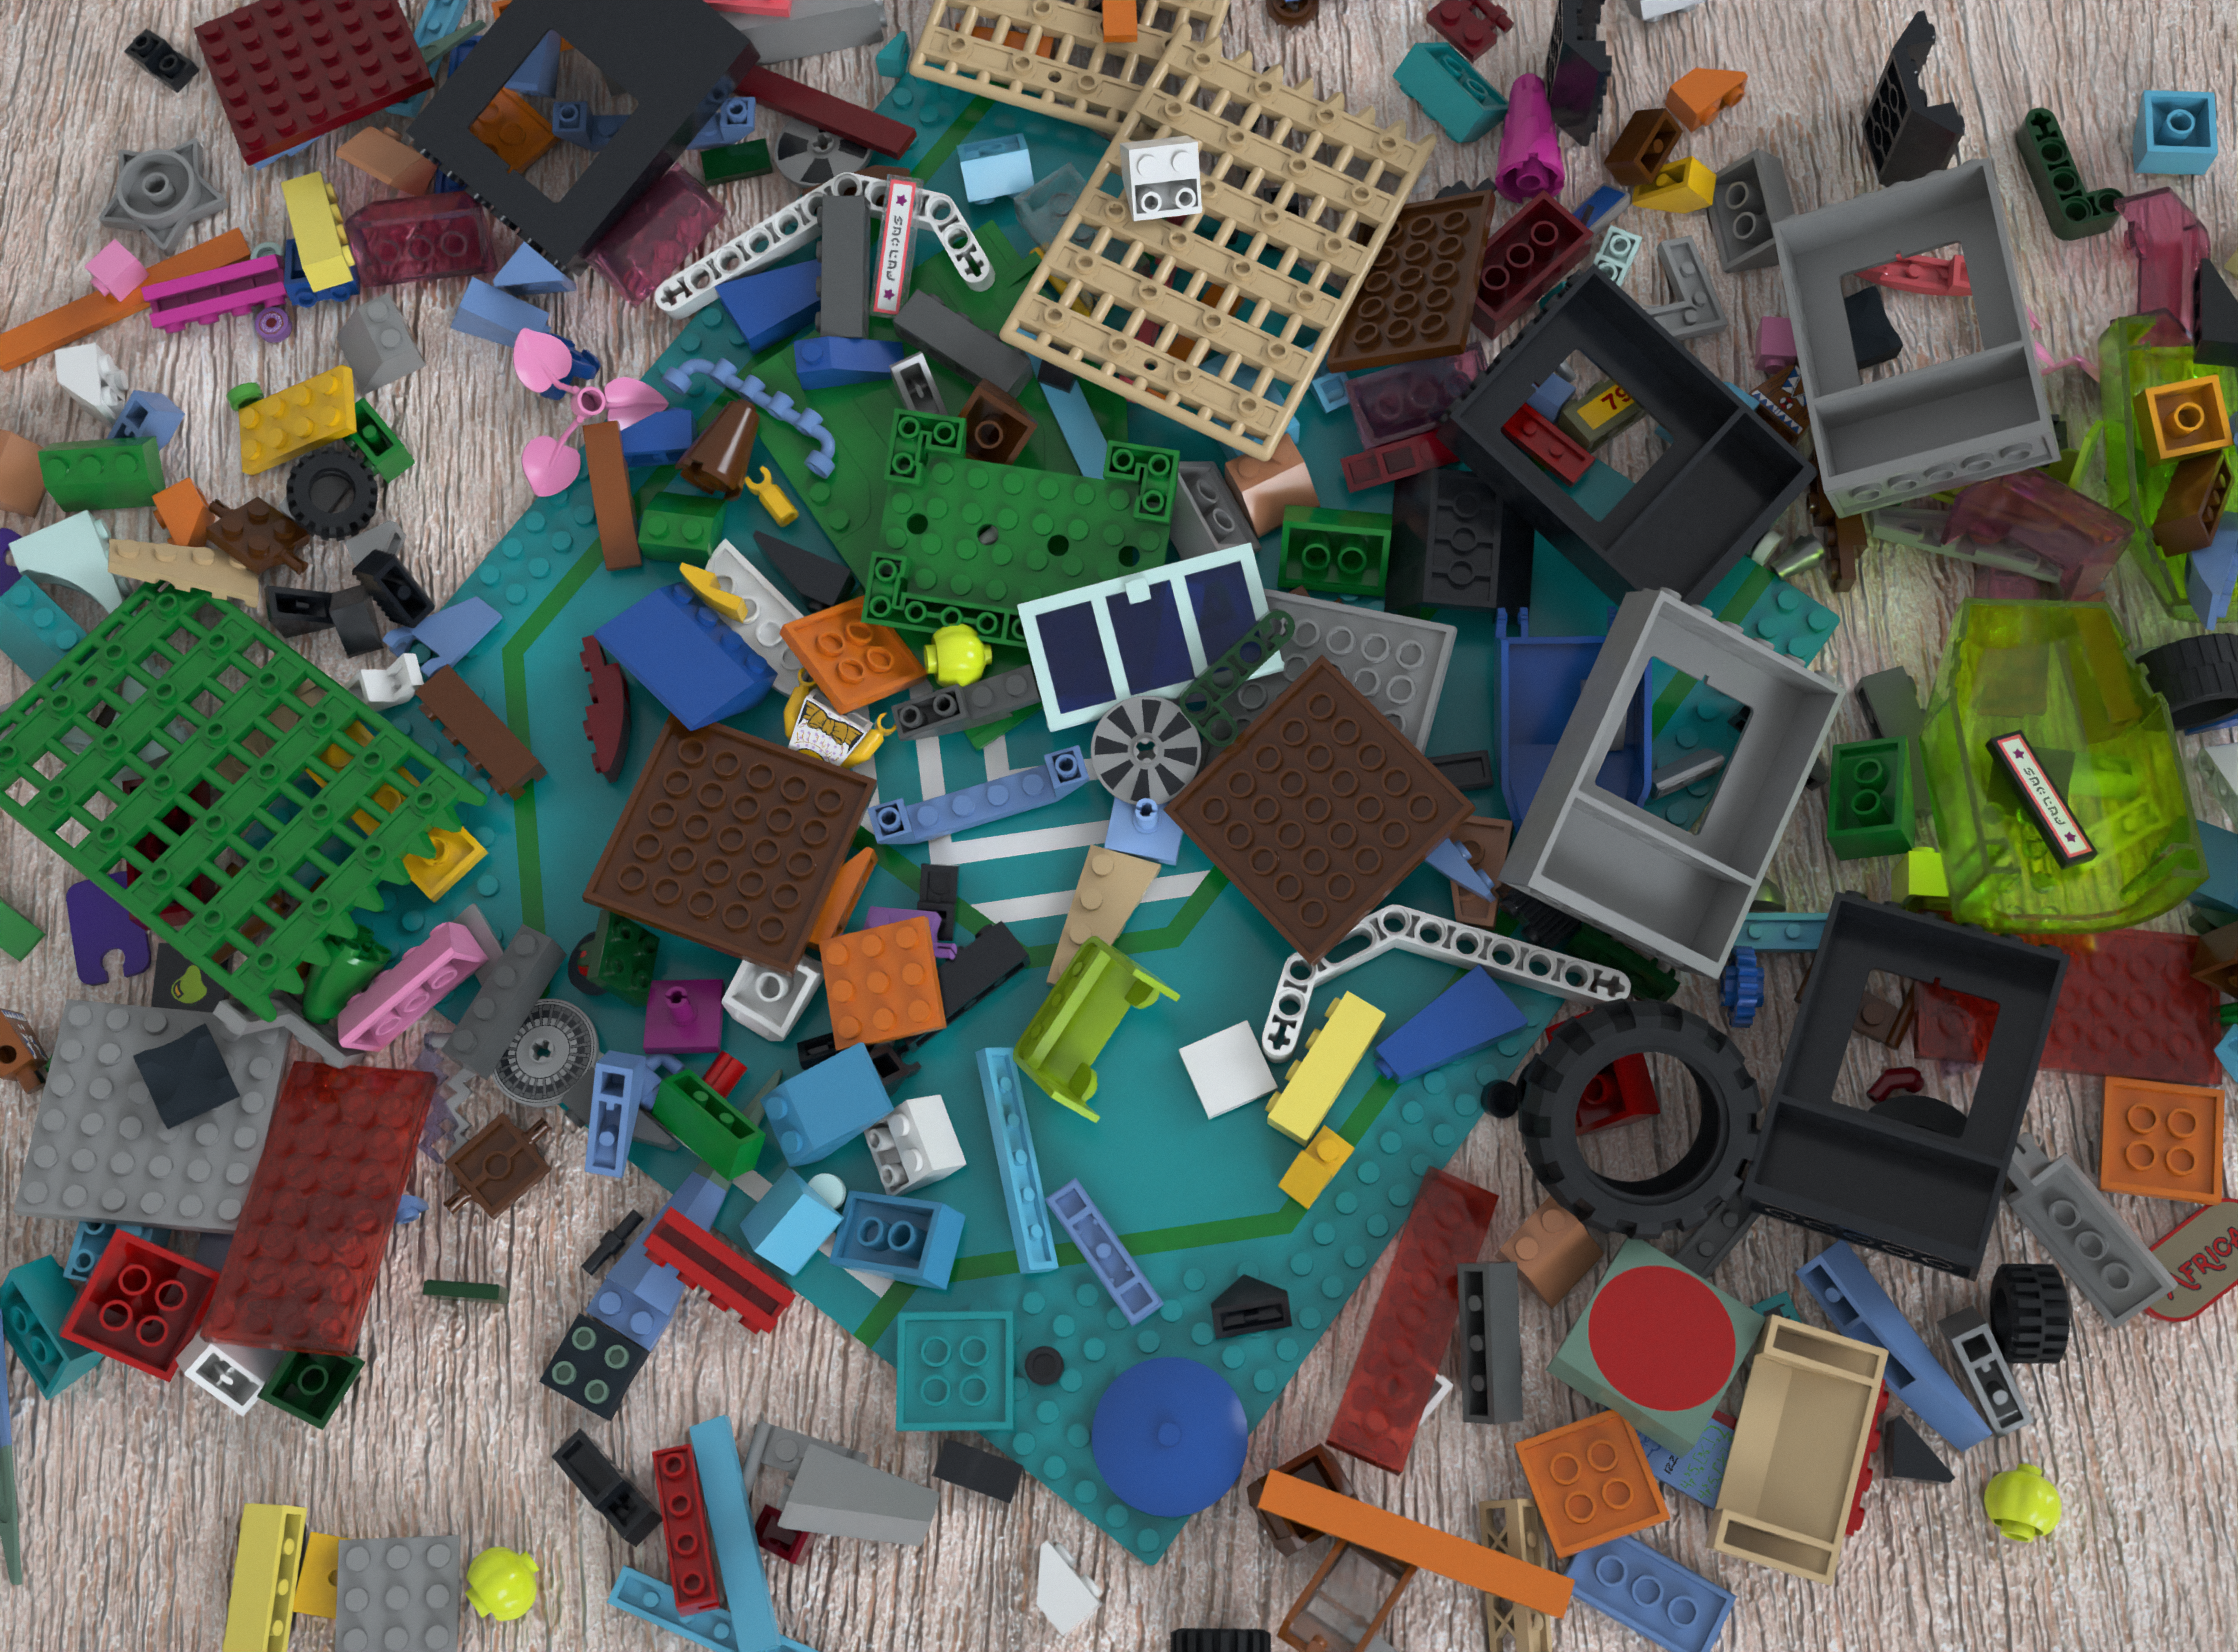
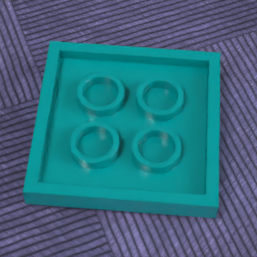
M1014 1311L898 1312L897 1432L1014 1431Z

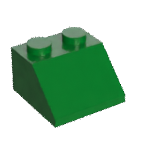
M658 491L644 509L638 537V544L646 559L706 566L708 560L712 557V553L720 544L728 501L726 499Z

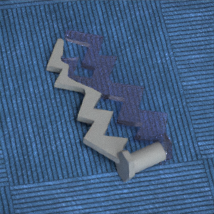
M430 1031L424 1034L425 1049L412 1064L429 1076L415 1093L433 1106V1112L418 1125L429 1132V1134L417 1147L436 1163L442 1164L444 1162L443 1158L432 1147L446 1133L439 1126L441 1122L447 1118L455 1125L443 1137L454 1142L445 1156L446 1159H449L469 1141L462 1133L473 1125L462 1117L457 1109L473 1093L465 1082L476 1076V1074L463 1068L446 1083L457 1093L448 1100L439 1095L435 1090L450 1076L435 1066L444 1060L435 1051L438 1048H443L452 1033H435V1031Z

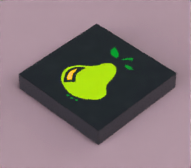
M158 943L151 1007L213 1013L219 1001L229 999L230 993L170 944ZM234 954L220 964L231 975Z

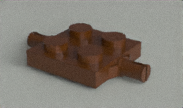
M260 497L254 498L237 509H230L219 499H215V502L212 501L208 510L218 516L220 520L206 528V538L251 571L260 575L269 568L285 564L298 575L306 571L308 563L296 556L295 553L309 544L310 535L287 516Z
M502 1112L444 1162L456 1176L458 1186L460 1187L456 1193L443 1202L444 1206L454 1215L463 1205L472 1200L478 1203L490 1218L495 1220L552 1170L540 1155L535 1144L547 1132L552 1130V1127L541 1117L540 1120L525 1132L516 1127L507 1115Z

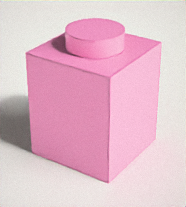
M115 239L84 266L93 276V279L89 281L92 286L104 297L110 293L119 302L125 299L150 275L139 260Z
M1762 316L1756 331L1755 370L1777 374L1787 366L1794 364L1797 357L1790 318Z

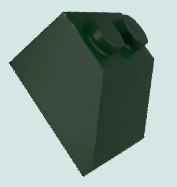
M301 1327L257 1397L323 1430L362 1369L365 1361L335 1341Z

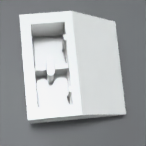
M1187 135L1120 143L1122 180L1133 221L1202 213L1198 142Z
M96 342L55 350L57 382L85 412L112 429L127 403L124 390L128 389V380L125 372L122 369H118L109 354H105Z
M940 1094L906 1100L895 1107L894 1111L864 1131L867 1144L871 1150L887 1195L898 1197L942 1180L966 1165Z
M228 1299L175 1360L184 1375L243 1417L259 1399L257 1397L258 1393L283 1356L288 1343L231 1299Z
M1046 1540L1040 1548L1036 1605L1062 1636H1068L1103 1605L1097 1598L1103 1592L1088 1574L1085 1573L1081 1577L1072 1568L1077 1560L1062 1543L1058 1542L1054 1546Z

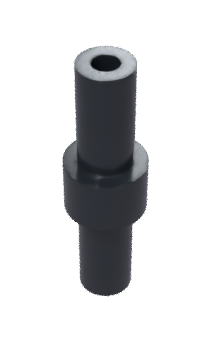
M633 1209L613 1231L609 1229L599 1240L601 1244L581 1267L592 1276L612 1254L617 1255L626 1245L625 1239L644 1218Z

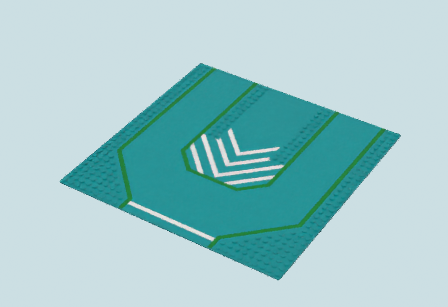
M925 61L924 64L943 71L945 66ZM908 70L873 112L915 128L917 137L899 161L873 151L871 160L865 168L874 165L909 168L912 182L916 183V188L949 196L956 204L972 232L993 219L1023 260L1036 247H1040L1046 254L1111 142L1088 127L912 76ZM957 71V75L974 80L977 78L975 75ZM992 80L989 82V84L1005 89L1009 88V85ZM1022 89V94L1041 99V96ZM1023 133L1029 152L1035 190L1028 191V195L1020 198H1009L1008 195L995 197L994 202L984 205H977L975 201L968 202L957 145ZM1109 172L1099 190L1118 198L1124 189L1122 177ZM914 200L913 210L916 208L918 201ZM940 209L935 219H946L951 209ZM1203 215L1193 233L1213 241L1222 222ZM871 218L869 296L876 292L885 222L876 218ZM790 223L785 229V235L793 234L798 228V223ZM1079 223L1069 242L1088 250L1099 231ZM910 226L904 274L945 249L936 232ZM1240 231L1236 244L1227 243L1225 248L1244 256L1254 237ZM822 235L760 273L817 259V242L822 241ZM963 237L957 238V239L953 242V244H954L955 242L959 241L960 239H962ZM1111 237L1101 257L1120 265L1130 245ZM764 240L758 243L755 252L761 253L765 251L769 241ZM1265 245L1256 262L1276 270L1283 254L1276 249L1266 250ZM1143 251L1132 271L1149 278L1150 274L1154 275L1159 265H1155L1154 256ZM1295 262L1288 276L1307 285L1313 273ZM1177 268L1171 289L1183 294L1194 274ZM1046 280L1043 288L1050 298L1057 303L1061 296L1051 283ZM1206 280L1196 298L1197 301L1200 302L1213 283ZM1325 281L1320 291L1337 299L1342 294V292ZM1082 289L1078 294V297L1092 313L1100 297ZM718 298L704 306L639 381L654 388L668 401V406L664 411L674 407L692 410L698 424L699 436L729 401H733L725 388L717 385L707 375L700 372L693 373L688 377L692 381V385L684 396L677 394L661 380L669 367L677 369L684 362L699 358L716 364L720 358H723L737 368L738 371L735 376L739 378L792 345L793 341L800 340L816 329L815 322L753 355ZM1245 298L1244 303L1234 318L1247 323L1257 303ZM1113 304L1102 324L1122 332L1132 312ZM1269 310L1260 329L1279 338L1289 318ZM1302 324L1291 344L1303 349L1316 343L1321 333ZM1161 325L1157 335V339L1159 338L1162 330L1164 329V327ZM1212 350L1207 359L1205 360V362L1215 358L1221 353ZM1442 357L1346 371L1345 373L1358 398L1327 414L1324 413L1310 389L1306 390L1294 413L1295 418L1300 424L1299 442L1295 446L1305 461L1320 503V508L1392 514L1395 480L1349 493L1340 459L1440 429L1442 426L1437 421L1459 395L1462 396L1474 381L1473 377ZM1149 364L1147 370L1156 369L1154 365ZM1115 372L1113 376L1119 379L1120 374ZM1273 377L1272 382L1283 399L1286 400L1293 386ZM1127 401L1129 443L1179 450L1180 462L1214 461L1225 480V463L1229 460L1215 439L1138 403ZM1181 402L1177 405L1196 415L1198 413V410ZM756 434L746 477H749L755 484L762 483L764 477L759 468L762 466L767 468L771 473L773 484H777L799 514L793 522L785 527H780L759 501V495L752 494L746 482H744L739 499L737 501H728L720 543L726 538L806 617L812 613L806 609L807 606L804 605L758 550L753 538L754 532L757 530L841 566L849 567ZM1507 438L1598 522L1602 521L1635 485L1634 482L1596 458L1594 465L1570 488ZM584 444L578 451L581 465L575 480L567 488L555 495L538 497L440 610L442 611L477 596L503 617L452 669L535 756L548 773L538 782L533 777L522 786L526 793L516 801L507 792L500 796L486 781L491 775L484 768L477 772L465 759L464 755L468 750L461 743L454 747L441 733V730L445 728L443 723L439 719L432 723L418 708L423 702L416 694L408 702L378 711L379 715L487 796L488 800L484 806H476L460 801L454 807V810L462 826L487 850L488 854L435 903L412 880H410L408 885H399L382 880L376 886V889L384 902V910L373 912L356 907L350 916L354 924L358 923L370 928L374 932L373 939L392 952L390 959L383 968L384 970L393 969L403 960L402 956L405 952L415 946H420L430 938V932L436 926L445 922H452L473 903L482 910L504 950L507 949L521 925L524 924L552 938L567 954L539 999L567 1001L577 1006L589 1017L599 1039L598 1060L609 1050L646 1056L647 1058L650 1054H646L643 1049L647 1006L635 1008L610 992L600 996L587 995L581 992L569 980L568 962L572 951L579 941L597 929L600 910L604 909L583 902L582 895L670 711L604 647L608 665L618 662L626 674L631 705V730L624 765L617 782L609 783L603 773L597 774L591 757V753L596 752L594 740L588 741L583 727V721L588 719L585 707L594 703L588 688V684L593 683L591 671L585 672L580 652L585 651L582 638L594 635L598 628L656 589L681 581L685 585H689L679 569L681 563L646 559L642 550L643 566L609 572L606 570ZM1461 460L1437 467V469L1472 471ZM675 464L628 468L631 496L635 501L639 533L644 509L658 491L723 499L725 493L715 490L712 496L699 490L680 476L682 468L676 470ZM1282 526L1257 538L1262 549L1254 554L1263 588L1289 593L1296 588L1277 587ZM1535 530L1528 637L1607 635V607L1616 606L1617 612L1620 607ZM1170 539L1165 565L1181 561V557ZM1132 547L1134 566L1138 563L1140 554L1137 549ZM1746 555L1737 562L1699 604L1713 612L1711 618L1721 623L1722 621H1728L1744 629L1743 635L1752 640L1756 637L1772 643L1775 646L1773 651L1782 656L1789 654L1802 659L1805 662L1804 667L1806 669L1840 622L1837 614L1785 580L1780 581L1777 575ZM1241 561L1214 574L1184 576L1186 583L1202 584L1204 587L1220 580L1227 588L1238 618L1247 586ZM689 564L691 566L705 570L706 567L703 565ZM854 574L856 584L847 601L865 595L864 588ZM1167 581L1162 582L1158 607L1164 605ZM1305 589L1311 598L1331 602L1340 598L1342 603L1346 605L1384 612L1385 595L1381 597ZM1217 597L1211 599L1215 611L1220 610L1221 606ZM1204 603L1201 612L1202 617L1208 615ZM1422 607L1420 618H1411L1452 625L1458 630L1424 756L1428 758L1488 750L1494 783L1493 788L1461 793L1476 807V810L1471 815L1512 821L1500 787L1494 750L1495 624H1492V613ZM1158 616L1146 667L1123 663L1131 696L1140 691L1154 690L1150 685L1160 630ZM1237 618L1199 632L1208 666L1230 646ZM1506 625V637H1519V626ZM417 639L413 641L408 652L416 654L420 669L428 660L439 657ZM1652 656V771L1705 748L1722 754L1725 759L1719 772L1657 800H1652L1650 794L1648 799L1646 798L1644 810L1688 832L1712 800L1741 735L1740 732L1726 722L1741 703L1704 684L1705 675L1702 681H1698ZM1087 659L1073 689L1057 700L1061 714L1116 700L1107 661ZM1223 667L1216 669L1213 674L1222 672ZM1192 668L1191 680L1196 678L1193 668ZM421 672L423 682L426 683L428 677ZM925 679L921 684L855 709L853 712L872 723H875L880 714L887 712L881 719V725L885 729H891L895 724L891 706L935 691L928 680ZM771 687L762 705L717 721V723L788 748L790 740L785 735L783 711L789 698ZM1201 693L1187 696L1185 705L1191 711H1200L1206 705V698ZM1179 699L1171 701L1180 707ZM1042 709L978 752L963 731L902 742L899 740L896 729L891 735L883 736L884 742L868 761L849 769L877 780V788L868 808L903 798L905 805L909 806L1045 765L1044 755L1076 745L1080 747L1090 781L1055 803L918 844H877L867 810L843 865L866 847L874 849L878 858L843 934L863 929L870 906L917 910V902L920 899L921 864L960 865L953 941L937 940V942L955 943L956 947L963 946L966 948L976 940L975 935L979 930L992 923L995 926L1002 921L1028 953L1031 961L1030 965L914 1053L909 1051L902 1061L907 1065H912L918 1061L921 1069L916 1075L906 1078L897 1092L889 1097L893 1108L909 1099L940 1094L966 1161V1165L946 1178L898 1196L942 1202L966 1216L947 1289L912 1285L829 1264L839 1225L796 1276L790 1275L755 1253L741 1230L739 1224L787 1168H791L807 1184L818 1174L827 1173L839 1177L846 1188L845 1200L836 1209L840 1215L843 1213L849 1190L887 1195L871 1150L867 1144L864 1131L820 1162L789 1167L765 1113L758 1128L766 1133V1137L755 1169L733 1179L712 1226L896 1369L898 1312L1014 1311V1431L976 1432L1017 1464L1023 1465L1027 1472L1145 1564L1153 1566L1158 1563L1192 1514L1182 1517H1159L1143 1513L1121 1500L1104 1481L1093 1453L1092 1426L1096 1409L1105 1391L1123 1372L1146 1360L1161 1357H1179L1193 1360L1214 1370L1234 1390L1245 1413L1249 1437L1485 1111L1481 1105V1093L1484 1087L1493 1080L1508 1081L1566 999L1491 977L1528 1019L1529 1022L1525 1030L1516 1036L1397 1085L1392 1078L1386 1080L1373 1064L1376 1061L1373 1057L1375 1048L1471 970L1394 947L1314 988L1293 1056L1283 1063H1273L1264 1056L1278 1087L1277 1091L1281 1094L1290 1082L1285 1079L1290 1067L1296 1059L1302 1062L1309 1052V1049L1305 1048L1309 1037L1316 1028L1322 1031L1329 1018L1324 1015L1335 997L1342 1000L1345 993L1349 991L1384 1012L1386 1017L1382 1027L1308 1143L1309 1145L1323 1126L1326 1125L1353 1146L1355 1150L1307 1210L1278 1187V1184L1298 1154L1306 1148L1267 1124L1269 1112L1265 1111V1108L1275 1092L1208 1120L1178 1051L1180 1048L1247 1020L1263 1054V1031L1279 980L1288 957L1297 952L1183 831L1176 866L1154 862L1161 864L1160 872L1149 885L1142 901L1135 908L1126 922L1124 930L1112 945L1156 975L1181 996L1176 1002L1160 992L1158 999L1144 1009H1137L1131 1005L1090 1066L1097 1074L1098 1086L1095 1094L1086 1101V1104L1100 1116L1097 1123L1052 1099L1017 1065L1044 1199L1074 1178H1077L1164 1303L1163 1306L1132 1327L1046 1202L1059 1268L1049 1272L1020 1274L975 1053L983 1048L1013 1047L1014 1049L1021 1035L1053 989L1052 986L1047 985V977L1090 845L1104 848L1115 796L1098 779L1091 759V742L1100 720L1050 732L1047 727L1045 711ZM360 717L357 719L374 737L379 734L377 730ZM1197 729L1202 745L1204 736ZM1151 741L1146 745L1142 742L1138 743L1136 748L1140 752L1137 758L1141 761L1146 757L1151 760L1154 759L1156 756L1153 752L1155 744ZM412 757L403 765L420 784L432 773ZM306 771L292 783L312 799L322 790ZM283 794L267 809L285 825L302 810ZM351 818L345 823L363 839L366 840L369 837ZM256 822L243 839L258 851H261L275 835L259 822ZM1515 829L1513 830V836H1512V841H1511L1510 849H1511V847H1512V845H1513V843H1514V841H1515V838H1516V836H1517V835H1516V832H1515ZM335 835L319 849L322 854L338 866L355 851ZM236 852V854H237L238 856H240L243 860H245V861L248 863V861H247L246 859H244L241 855H239V854ZM309 861L292 876L308 890L321 875L325 879L328 878L327 875ZM1423 861L1368 914L1370 915L1386 906L1394 904L1456 922L1450 879ZM1500 906L1495 931L1481 929L1527 943L1520 933L1524 929L1516 918L1514 920L1509 918ZM1391 918L1384 922L1385 928L1390 932H1399L1404 928L1403 924L1397 919ZM630 919L660 938L652 980L723 979L726 993L743 960ZM1584 922L1558 943L1552 951L1574 957L1566 952L1564 948L1567 941ZM1432 929L1420 932V937L1427 943H1435L1440 939L1436 931ZM1363 935L1354 936L1335 946L1324 958L1330 963L1341 962L1368 948L1371 942ZM1461 940L1456 943L1457 949L1463 954H1471L1476 951L1473 943L1468 940ZM806 947L804 953L822 963L820 952ZM1496 951L1492 954L1495 962L1500 965H1507L1512 962L1510 955L1505 951ZM935 957L937 969L947 962L945 958ZM1535 961L1529 964L1530 971L1537 976H1543L1548 973L1547 967L1541 962ZM1296 966L1290 971L1293 978L1297 980H1305L1311 975L1308 968L1304 966ZM1574 972L1565 975L1566 981L1573 987H1576L1582 979L1581 975ZM474 973L433 1007L456 1026L482 987ZM824 978L808 1006L784 1041H768L734 1020L724 1007L720 1052L722 1050L748 1068L726 1098L741 1113L777 1070L782 1069L783 1077L779 1085L806 1071L801 1068L799 1063L797 1042L833 1032ZM1291 1000L1284 1001L1279 1006L1282 1013L1286 1015H1295L1300 1010L1299 1005ZM1280 1026L1276 1041H1272L1275 1050H1280V1047L1285 1045L1286 1028ZM901 1038L896 1039L892 1048L896 1052L898 1048L906 1044ZM540 1048L537 1052L540 1057H548L551 1053L548 1048ZM682 1053L673 1055L685 1065L684 1070L690 1069L698 1077L702 1078L720 1053ZM662 1065L654 1071L661 1079L672 1076ZM563 1102L557 1104L565 1111L569 1109ZM640 1109L680 1147L673 1152L631 1141L627 1159L674 1195L703 1159L646 1109ZM1245 1274L1287 1291L1292 1326L1216 1339L1211 1303ZM1040 1346H1049L1056 1349L1064 1361V1373L1061 1379L1051 1386H1039L1033 1383L1025 1370V1361L1028 1354Z

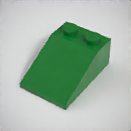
M1906 735L1833 745L1827 839L1840 861L1906 854L1908 851H1912L1915 846L1916 820L1909 746Z

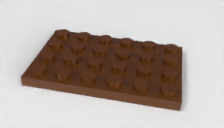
M1492 189L1404 204L1331 343L1326 363L1331 374L1465 353L1496 203V197ZM1360 222L1356 243L1367 247L1376 229Z

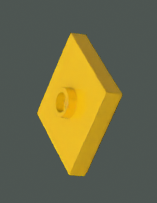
M318 1532L310 1533L295 1593L293 1612L336 1619L339 1540L351 1538Z

